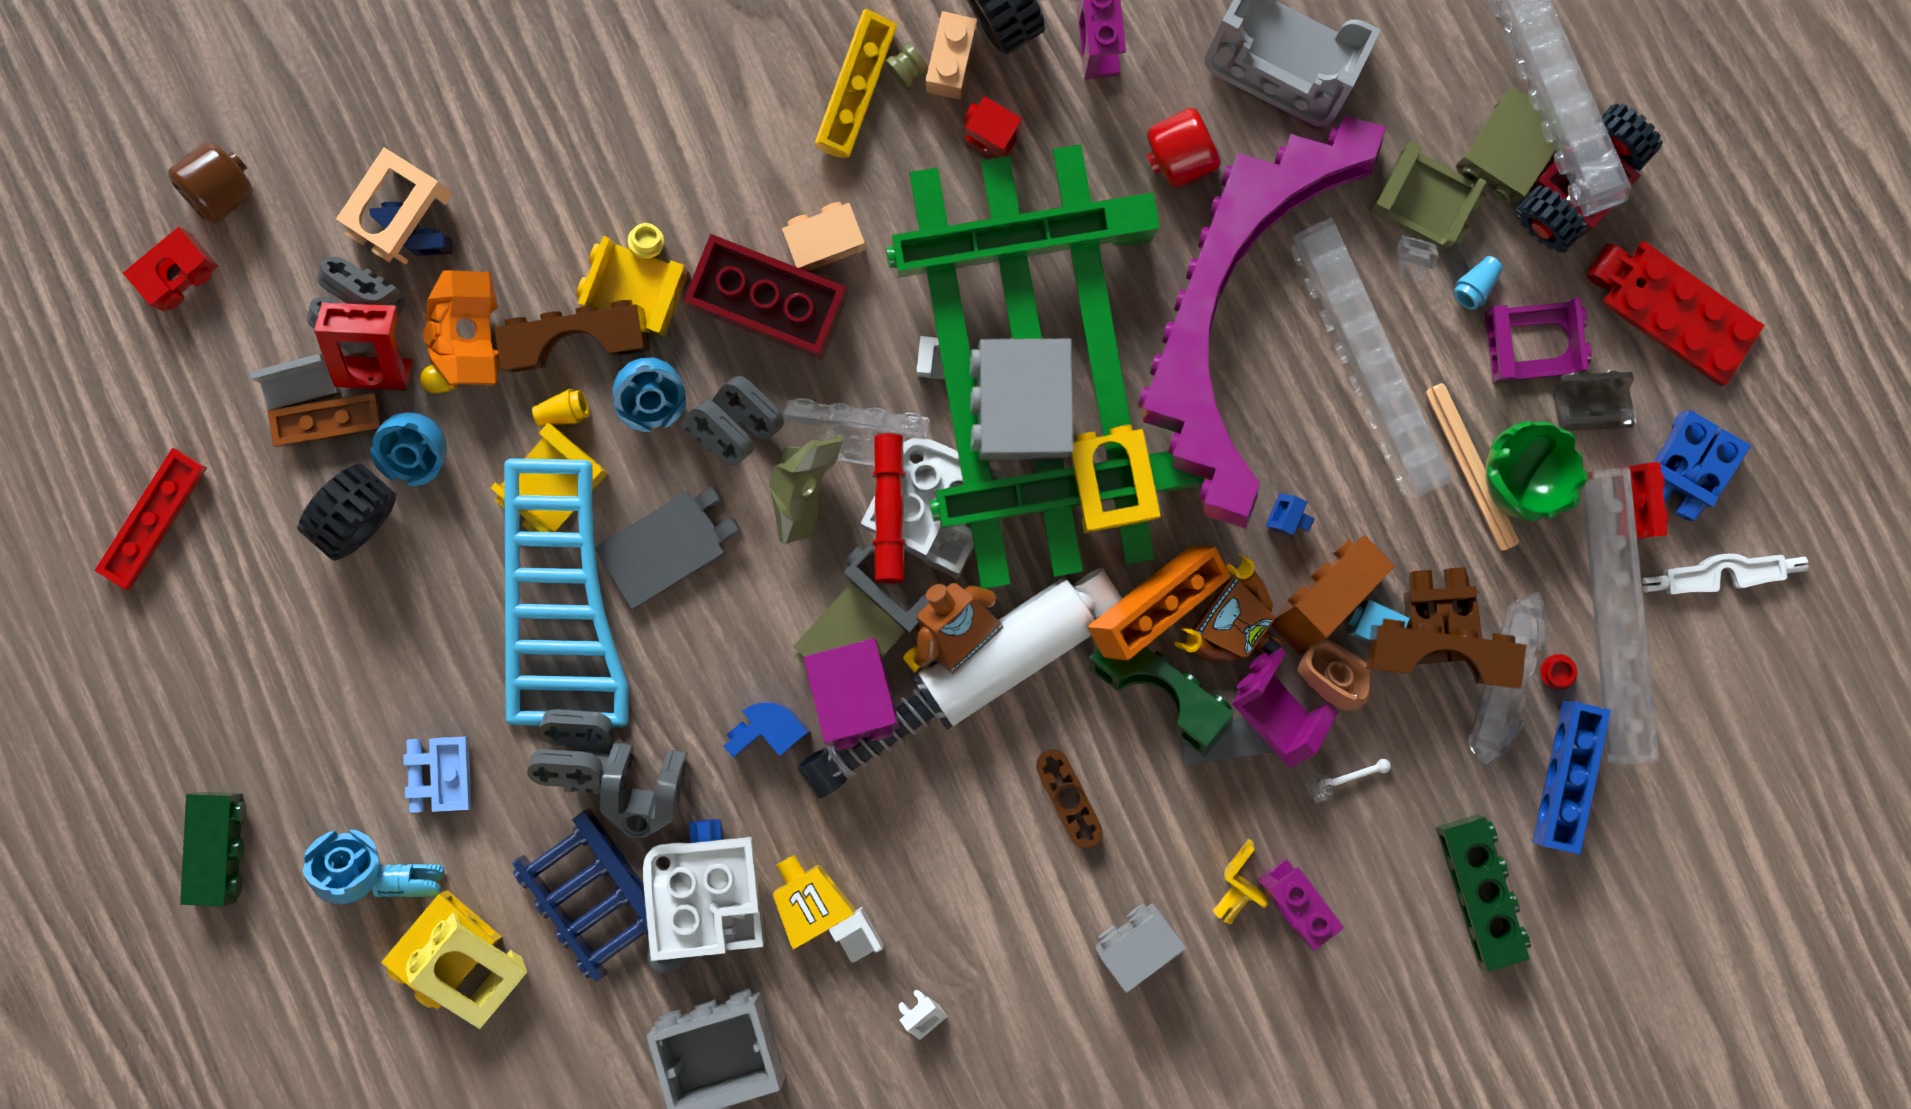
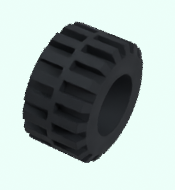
M967 0L988 38L997 49L1006 55L1045 32L1044 17L1037 0Z
M355 464L336 474L314 495L305 507L297 529L329 559L333 561L342 559L360 548L381 527L391 513L397 495L365 465Z

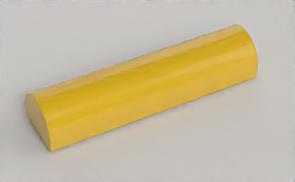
M869 9L862 11L814 146L819 150L840 158H849L898 26L897 23Z

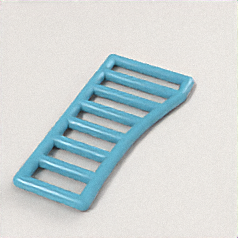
M508 459L504 464L506 721L510 725L540 726L542 717L547 712L520 711V690L614 692V713L602 714L611 720L613 727L623 728L629 722V684L606 617L598 579L593 523L592 464L588 460ZM519 473L578 475V496L519 495ZM519 510L578 511L579 533L521 532ZM520 546L580 547L582 569L520 568ZM520 582L585 584L589 605L520 604ZM520 618L593 620L599 641L520 640ZM520 654L604 656L611 677L520 675Z

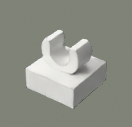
M916 990L913 992L918 999L916 1007L910 1010L903 1002L899 1004L901 1013L905 1015L900 1019V1022L909 1033L921 1040L948 1016L939 1004Z

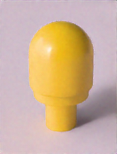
M434 365L427 366L421 372V386L429 393H444L457 389L458 385H448Z

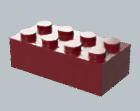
M710 233L683 301L692 310L822 360L847 299L848 292L846 286Z

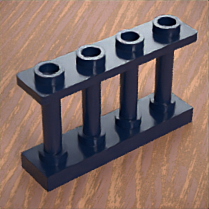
M589 808L571 819L576 826L573 828V833L531 863L523 855L514 860L512 864L515 867L513 874L518 883L525 889L529 887L537 898L534 904L539 913L546 919L550 917L558 928L555 930V934L560 943L567 949L571 947L579 958L576 960V964L581 973L586 978L592 977L595 982H598L607 974L602 965L642 935H649L644 884ZM589 844L597 855L594 858V863L551 893L540 877V874L580 845L586 846ZM602 874L605 876L610 874L618 885L615 887L616 892L572 922L560 904ZM623 904L626 906L631 904L639 915L636 917L637 922L593 952L581 934Z

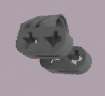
M327 257L321 261L317 275L319 285L346 304L396 306L398 315L403 310L407 299L406 295L368 268L362 271L339 257ZM327 297L313 299L307 314L308 324L315 329L321 303L339 302ZM339 342L340 347L353 353H363L374 346L373 343Z
M735 376L720 388L711 401H703L692 409L680 426L685 431L690 432V436L695 441L702 444L701 447L705 451H714L727 464L738 465L753 450L750 437L739 427L741 423L758 438L769 439L783 427L784 420L779 409L748 379L742 376Z
M553 709L545 712L539 727L540 737L549 744L574 746L575 751L549 749L535 751L531 755L528 765V777L539 785L564 787V792L579 790V793L593 791V794H600L602 775L614 744L611 720L602 713Z
M614 742L602 775L600 812L627 836L635 839L644 838L673 821L685 777L687 752L667 751L656 792L641 789H631L628 791L626 790V783L632 767L634 746L633 744Z

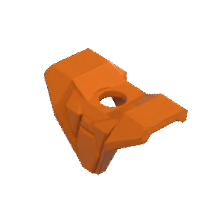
M443 270L427 299L423 342L426 344L430 361L449 386L458 384L493 386L497 384L499 354L498 350L493 349L491 343L490 314L498 308L491 272ZM460 319H468L473 322L475 329L473 338L464 339L458 335L456 325Z

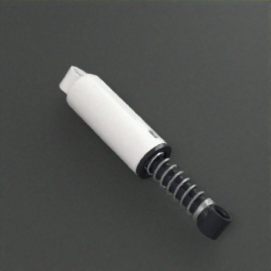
M1098 568L1086 574L1073 586L1066 578L1059 579L999 618L998 621L1004 628L954 674L935 660L912 675L921 692L913 690V697L908 700L901 698L902 704L896 707L900 729L892 730V737L878 741H872L871 736L856 740L857 746L836 751L835 746L822 748L804 759L797 766V770L817 799L833 793L847 779L856 775L857 767L860 765L868 767V760L872 757L880 759L881 752L885 749L893 751V744L895 742L905 743L906 735L909 733L917 735V728L921 725L929 727V720L936 716L946 730L950 729L1092 636L1087 626L1095 621L1094 618L1101 616L1122 599L1121 595L1103 568Z

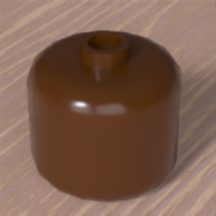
M212 142L200 144L168 171L169 180L180 195L205 221L212 224L223 220L247 201L253 192L251 182L244 173L247 167L233 151L227 154L220 146Z

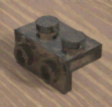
M1611 370L1604 373L1583 374L1573 372L1562 375L1553 393L1559 427L1567 431L1633 428L1636 416L1629 391L1634 381L1633 373Z

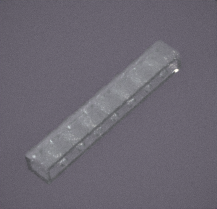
M1489 0V6L1494 18L1500 17L1504 28L1501 31L1507 49L1513 48L1517 59L1514 62L1517 74L1521 80L1526 79L1530 90H1528L1530 105L1534 111L1539 110L1543 118L1541 122L1543 136L1547 143L1553 142L1557 151L1554 154L1557 169L1561 175L1566 173L1571 184L1568 186V193L1572 204L1575 207L1580 206L1585 217L1627 202L1631 185L1551 0Z
M1330 217L1292 235L1295 245L1289 248L1298 267L1305 264L1310 277L1304 281L1312 298L1320 297L1325 310L1319 312L1327 331L1329 332L1334 329L1340 342L1335 344L1334 347L1342 364L1349 362L1355 375L1349 377V380L1357 397L1364 395L1370 408L1363 411L1372 430L1379 427L1383 435L1384 441L1378 444L1387 463L1394 460L1398 468L1399 474L1393 477L1402 496L1409 493L1411 499H1415L1453 482L1333 218Z
M1630 468L1587 472L1588 481L1582 488L1602 703L1603 708L1611 710L1606 732L1608 762L1621 765L1659 762Z

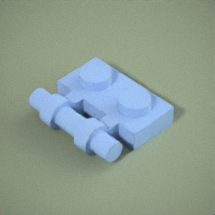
M469 736L430 738V753H422L421 739L406 740L407 754H403V763L407 765L408 787L404 788L405 798H409V812H424V797H431L432 812L472 809ZM430 764V786H423L422 765Z

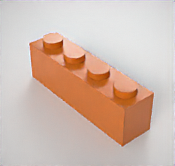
M1190 545L1088 625L1087 628L1103 657L1129 660L1230 579L1231 576L1215 546Z

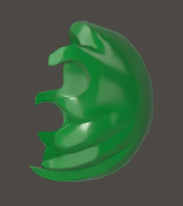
M1530 421L1515 424L1501 432L1490 447L1485 471L1487 489L1497 508L1512 518L1528 522H1537L1543 517L1554 519L1559 513L1576 508L1580 503L1579 492L1588 481V473L1583 469L1582 453L1575 450V436L1567 430L1557 428L1552 423Z

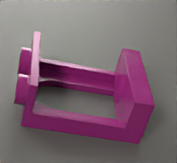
M1078 0L1076 11L1084 80L1120 76L1119 54L1126 53L1121 0Z
M1580 297L1574 298L1569 302L1514 308H1508V305L1493 306L1484 312L1493 383L1574 375L1589 369L1588 364L1591 363L1592 351L1588 342L1585 343L1584 328L1587 327L1588 319L1585 307H1581ZM1549 323L1562 327L1566 332L1568 347L1561 356L1550 359L1514 361L1511 327Z
M1283 859L1257 879V882L1298 937L1314 951L1344 929L1343 925L1299 867L1294 869L1287 859Z

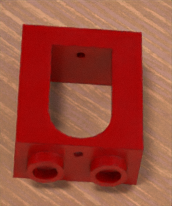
M321 303L314 333L334 387L386 390L407 389L413 361L412 359L401 358L394 336L399 316L396 306ZM339 342L373 343L377 357L343 356Z

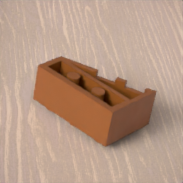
M1363 535L1354 542L1349 538L1333 552L1336 558L1330 564L1325 562L1310 576L1313 580L1306 587L1302 585L1288 598L1289 604L1275 616L1271 626L1298 654L1326 639L1395 567L1366 535Z

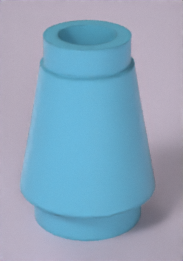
M1486 256L1483 261L1455 283V290L1453 291L1456 301L1470 310L1483 306L1500 273L1504 269L1501 262L1492 256Z

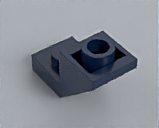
M383 202L381 203V208H369L370 216L386 229L403 203ZM415 227L403 245L416 256L452 254V240L444 233H440V229L436 228L419 229L418 234H416Z

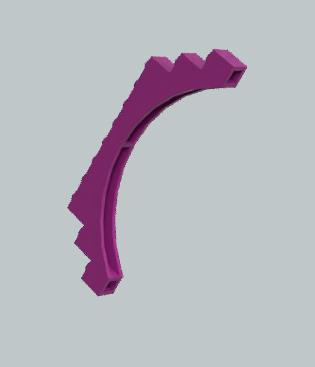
M1344 115L1340 127L1332 128L1327 144L1291 134L1287 146L1279 147L1274 163L1238 153L1234 165L1226 166L1221 186H1224L1225 189L1222 197L1215 196L1210 210V217H1213L1210 228L1204 227L1198 243V248L1202 249L1198 259L1192 258L1186 275V279L1190 280L1186 291L1180 290L1174 307V311L1178 312L1174 323L1170 321L1167 323L1162 343H1166L1162 355L1156 354L1150 371V375L1154 376L1150 387L1144 386L1138 402V407L1142 408L1144 423L1175 432L1168 450V454L1173 455V468L1205 478L1199 496V501L1204 502L1203 515L1247 529L1258 498L1260 482L1231 442L1215 404L1208 366L1209 337L1218 302L1235 267L1257 239L1284 215L1326 190L1372 175L1383 144L1386 129L1384 126Z

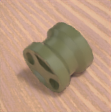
M910 43L902 46L901 53L896 57L890 56L885 60L890 72L905 89L913 85V80L917 76H925L928 73L927 64Z

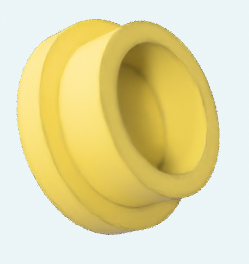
M642 223L634 227L629 233L628 247L637 257L644 259L653 258L662 251L664 237L656 226Z

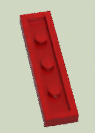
M172 448L94 571L121 588L131 590L208 467L182 451Z

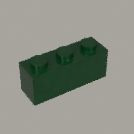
M195 792L186 794L180 905L227 906L237 902V897L240 896L243 885L242 877L238 875L239 861L244 855V840L240 839L241 824L244 823L246 818V804L242 802L243 793Z

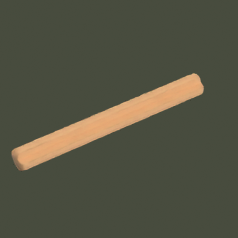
M1442 383L1425 391V395L1499 550L1504 551L1516 546L1519 543V539L1508 516L1497 508L1490 497L1485 479L1486 470L1446 386Z

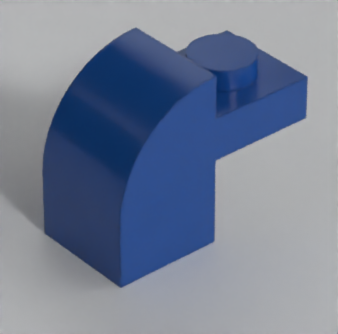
M762 702L751 705L742 711L751 723L747 726L742 721L726 735L730 741L723 747L732 757H735L762 735L777 754L781 756L810 730L787 706L777 702Z

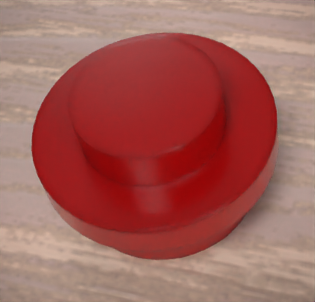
M1554 654L1542 662L1540 677L1543 683L1550 689L1565 690L1576 681L1577 667L1570 657L1563 654Z

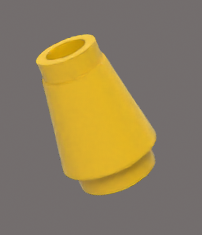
M570 388L539 405L533 406L532 413L536 424L541 427L548 422L552 425L579 424L584 418L589 417L590 410L584 392L582 390L574 391Z

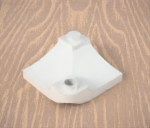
M927 438L909 439L903 443L904 471L906 472V477L902 479L904 500L903 539L906 540L904 550L924 561L926 565L958 580L974 548L970 524L941 529L940 521L933 522L929 502V500L936 499V490L963 486L958 453L950 447ZM913 454H920L923 457V461L914 464L911 462L910 457ZM990 467L992 480L1007 478L1006 474ZM874 496L860 525L862 528L876 534Z
M752 837L697 843L661 844L648 852L644 859L643 879L651 961L723 954L727 950L764 946L763 914L759 897ZM661 856L667 857L670 860V867L667 869L661 868L658 865V858Z

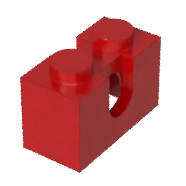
M984 96L979 105L972 103L964 116L963 122L965 125L963 132L967 134L965 145L988 159L1008 156L1020 137L1022 118Z
M178 226L125 270L123 274L151 307L164 312L166 309H173L182 303L185 298L182 293L192 284L198 287L206 283L211 278L212 271L218 267V264L190 232ZM178 265L180 273L176 279L171 281L169 278L170 271L174 266Z

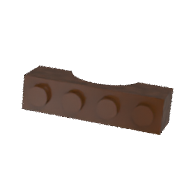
M621 300L612 302L611 308L597 310V306H584L576 308V314L562 316L561 311L540 314L541 320L527 322L526 317L506 319L505 326L494 327L501 371L515 373L545 368L552 348L563 338L578 333L593 335L602 343L607 353L613 356L650 351L644 308L637 304L633 305L632 300Z
M1383 619L1382 625H1371L1366 669L1411 674L1421 658L1433 651L1443 649L1457 654L1468 664L1474 681L1477 684L1516 689L1522 688L1527 645L1515 643L1516 636L1493 633L1492 640L1478 638L1479 631L1456 628V635L1441 633L1442 626L1420 624L1419 630L1405 628V621Z

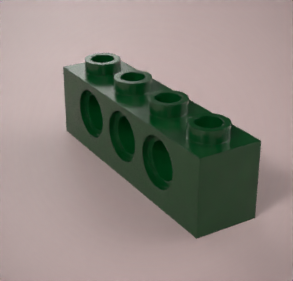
M1473 815L1437 826L1436 830L1478 967L1489 972L1529 960L1527 948L1531 947L1530 939L1526 929L1523 926H1519L1516 913L1520 912L1519 903L1514 892H1509L1505 878L1509 877V871L1502 856L1498 857L1494 845L1495 842H1498V835L1492 821L1487 822L1486 817ZM1479 847L1482 851V859L1478 864L1471 866L1468 862V853L1472 848ZM1490 882L1493 887V893L1489 899L1481 901L1478 894L1479 888L1482 884ZM1501 917L1504 923L1503 930L1498 935L1492 936L1489 930L1490 923L1494 919Z

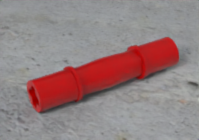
M885 433L874 436V471L872 477L876 479L874 508L876 539L873 540V546H875V582L897 584L905 581L904 546H906V540L903 539L904 500L902 479L906 477V472L904 471V446L902 435Z

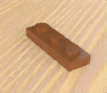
M376 393L268 411L272 443L277 448L377 431L383 423L379 394Z

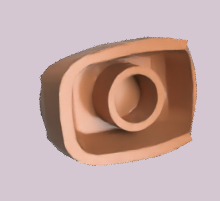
M1325 639L1306 650L1297 671L1308 686L1316 691L1321 698L1340 710L1347 712L1361 709L1370 698L1372 688L1371 669H1366L1367 664L1362 659L1345 648Z

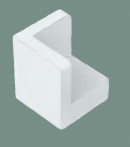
M920 337L917 377L945 380L938 338Z
M863 907L857 909L851 917L829 929L835 942L839 941L851 962H856L873 951L877 953L883 949L884 944Z

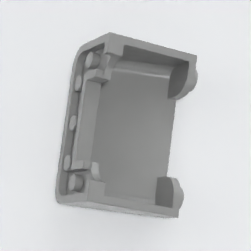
M1233 0L1207 51L1204 62L1207 69L1215 76L1311 125L1325 127L1334 121L1353 89L1381 30L1364 21L1351 19L1342 25L1339 32H1336L1275 0Z

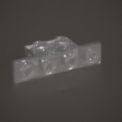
M807 398L789 400L783 418L787 422L818 425V441L832 439L840 433L844 436L837 461L873 466L874 436L893 433L903 437L927 439L930 426V418L922 417L915 412L895 414L876 407L864 410L851 408L844 403L818 404Z

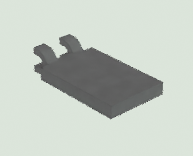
M708 488L695 499H692L689 492L686 491L595 547L596 552L631 609H636L725 554L721 543L742 531L736 520L732 519V517L717 527L713 525L706 510L723 501L716 488Z

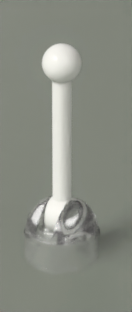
M1380 759L1374 766L1334 779L1323 773H1314L1304 777V786L1312 804H1317L1331 797L1334 786L1376 772L1387 773L1391 769V764L1387 759Z

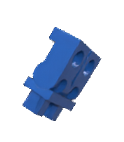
M1692 410L1678 413L1672 424L1674 427L1654 462H1660L1661 472L1665 479L1663 489L1664 504L1672 492L1678 494L1682 498L1676 506L1674 513L1682 519L1692 522L1699 517L1705 508L1714 507L1719 498L1718 496L1731 479L1751 445L1724 429L1717 430L1719 426Z

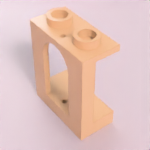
M384 147L336 220L348 227L344 234L359 244L364 245L367 240L374 244L371 251L389 263L394 257L406 265L409 260L398 254L433 200L436 199L446 205L454 193L436 179ZM390 171L413 184L415 187L384 231L378 234H370L363 229L361 222L364 210Z

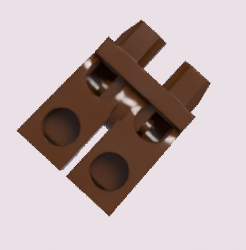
M1466 567L1444 569L1445 588L1433 589L1432 570L1410 572L1409 592L1403 593L1405 616L1410 618L1407 623V629L1419 630L1420 624L1442 626L1441 633L1456 635V628L1479 631L1478 638L1482 639L1476 599L1477 588L1476 586H1470ZM1441 649L1425 655L1416 665L1464 660L1451 651Z

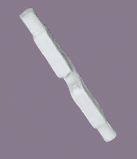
M1718 554L1706 558L1696 566L1666 569L1663 572V576L1644 577L1642 584H1657L1642 587L1645 593L1666 590L1667 594L1717 592L1720 590L1721 571L1724 568L1729 571L1733 586L1739 589L1766 582L1785 580L1789 573L1807 572L1809 565L1794 566L1795 564L1808 563L1805 556L1785 559L1784 555H1772L1748 559L1739 554Z

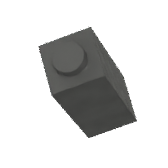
M1244 717L1233 719L1232 725L1205 757L1180 739L1183 763L1186 765L1274 752Z

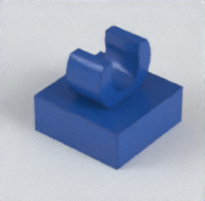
M1279 493L1265 526L1279 533L1294 535L1296 529H1303L1309 532L1315 518L1303 513L1308 503L1307 501L1297 496Z

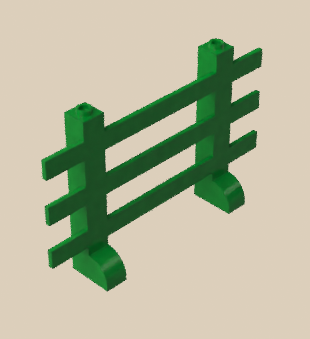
M1081 144L1052 149L1062 207L1020 214L1010 156L981 160L991 219L949 226L938 167L909 172L919 230L893 234L892 246L886 247L889 269L896 268L898 278L927 274L963 486L935 491L936 499L929 500L933 522L940 521L941 529L970 524L980 585L984 589L1011 584L999 519L1042 512L1053 577L1083 572L1072 507L1080 506L1081 503L1073 467L1065 468L1063 460H1033L1034 474L992 480L989 461H978V452H971V429H973V425H978V415H971L970 395L972 387H976L975 378H970L971 354L956 268L998 262L1011 338L1042 339L1028 257L1070 250L1102 436L1111 435L1110 429L1131 425L1099 245L1112 243L1114 246H1135L1151 243L1160 229L1154 192L1091 202ZM1118 443L1105 445L1107 461L1093 463L1101 502L1114 500L1116 510L1138 506L1130 460L1126 449ZM1168 451L1148 454L1156 493L1193 489L1205 481V478L1174 469L1173 455L1168 454ZM1148 521L1119 527L1125 565L1155 559Z

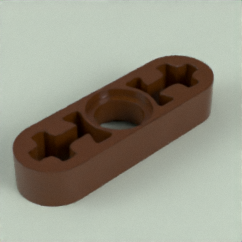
M1056 749L1042 752L1037 759L1036 769L1070 838L1077 846L1082 848L1095 846L1102 837V826L1067 757ZM1052 756L1054 760H1062L1063 764L1058 768L1063 779L1068 774L1072 778V781L1063 782L1054 790L1050 787V783L1057 782L1051 772L1044 773L1043 767L1047 765L1046 758ZM1066 788L1077 790L1080 796L1079 803L1072 809H1066L1059 803V794ZM1084 807L1088 810L1087 814H1081L1087 825L1094 824L1096 828L1091 832L1093 838L1088 841L1083 836L1076 837L1075 833L1080 830L1076 819L1074 818L1070 823L1066 819V816L1075 815Z

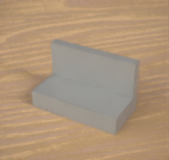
M321 354L249 372L250 379L261 384L267 411L298 406L341 394L340 387H334L325 360Z

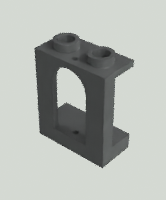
M869 545L864 550L858 546L845 560L844 563L848 568L844 573L908 632L912 633L919 625L916 619L917 615L929 604L928 600L923 595L906 612L860 570L874 555L875 551Z

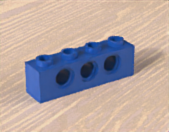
M1562 701L1532 843L1580 855L1611 710L1579 702Z

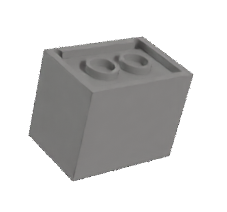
M980 339L977 350H972V356H970V378H977V387H972L970 395L971 415H978V425H973V429H971V452H978V461L1067 460L1073 452L1071 339Z
M751 989L738 991L731 994L730 999L721 1004H717L716 999L705 1001L695 1005V1010L682 1015L681 1010L666 1013L659 1017L660 1020L654 1023L655 1026L646 1036L667 1109H721L780 1091L786 1077L762 991L752 994Z

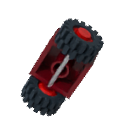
M1618 103L1611 105L1595 122L1591 130L1586 127L1576 135L1538 176L1529 190V196L1518 206L1515 212L1517 213V219L1522 221L1521 225L1523 228H1528L1530 230L1528 233L1532 237L1535 235L1538 238L1537 241L1541 244L1545 243L1547 248L1555 249L1558 253H1565L1579 237L1597 225L1640 178L1641 175L1636 170H1642L1662 148L1663 140L1659 139L1661 137L1660 133L1653 131L1656 127L1652 123L1648 124L1645 121L1647 119L1645 116H1638L1637 110L1633 108L1628 110L1626 105L1621 104L1619 106Z

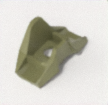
M840 433L834 438L824 441L811 440L804 447H786L780 464L775 465L769 489L774 505L778 537L782 543L787 544L812 537L819 515L818 495L821 488L820 485L824 474L837 461L844 436Z

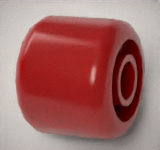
M1193 107L1187 108L1153 125L1147 132V140L1152 150L1151 153L1146 155L1155 174L1162 171L1166 181L1172 187H1183L1217 170L1221 165L1220 155L1199 111Z

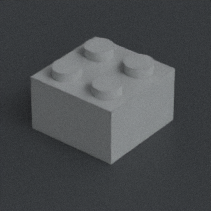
M1144 903L1139 905L1127 915L1128 922L1118 929L1115 925L1111 926L1097 938L1100 943L1095 948L1099 957L1126 993L1186 949L1153 903L1148 907Z

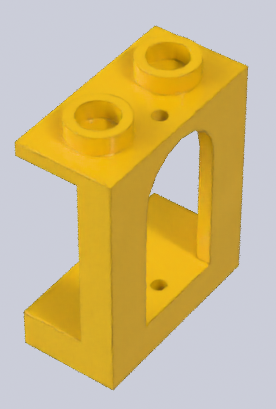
M1124 425L1110 429L1111 435L1097 437L1096 432L1074 436L1075 442H1073L1071 459L1083 513L1081 522L1084 533L1156 520L1161 516L1143 429L1133 430L1132 425ZM1118 443L1126 449L1129 456L1139 505L1103 512L1093 466V454L1097 447Z

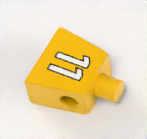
M795 854L776 864L786 884L777 888L773 892V897L793 950L854 915L856 909L820 865L805 872Z

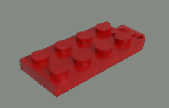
M1645 241L1640 242L1632 258L1620 247L1609 243L1605 244L1586 273V277L1593 284L1603 289H1611L1609 294L1603 299L1602 305L1719 386L1728 384L1765 326ZM1637 279L1640 280V282H1641V287H1638V286H1637V284H1636Z

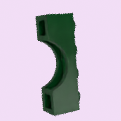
M1144 647L1129 660L1103 657L1099 648L1094 651L1089 657V670L1115 690L1119 691L1135 684H1148L1165 691L1172 698L1178 710L1179 718L1176 736L1204 757L1232 725L1234 712L1231 711L1230 704L1219 695L1212 697L1204 691L1201 683L1191 674L1184 673L1183 675L1173 668L1171 660L1159 651L1153 653Z

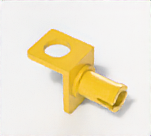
M1250 839L1244 843L1225 868V880L1232 887L1212 910L1218 918L1225 917L1224 922L1229 925L1233 923L1235 917L1249 900H1254L1263 908L1268 905L1267 895L1237 873L1255 849L1254 842Z

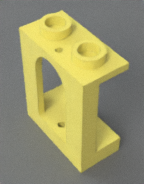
M454 912L446 921L442 920L435 926L428 943L422 950L417 949L410 956L406 964V973L410 986L478 1029L482 1028L527 973L520 955L512 950L507 954L503 953L462 926L458 915ZM450 951L462 952L492 971L470 999L435 976L434 965L437 959L444 953Z

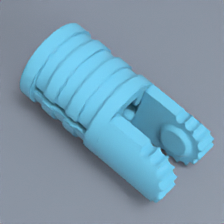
M380 864L378 879L372 888L374 897H437L440 893V886L436 881L438 882L443 878L445 868L441 865Z

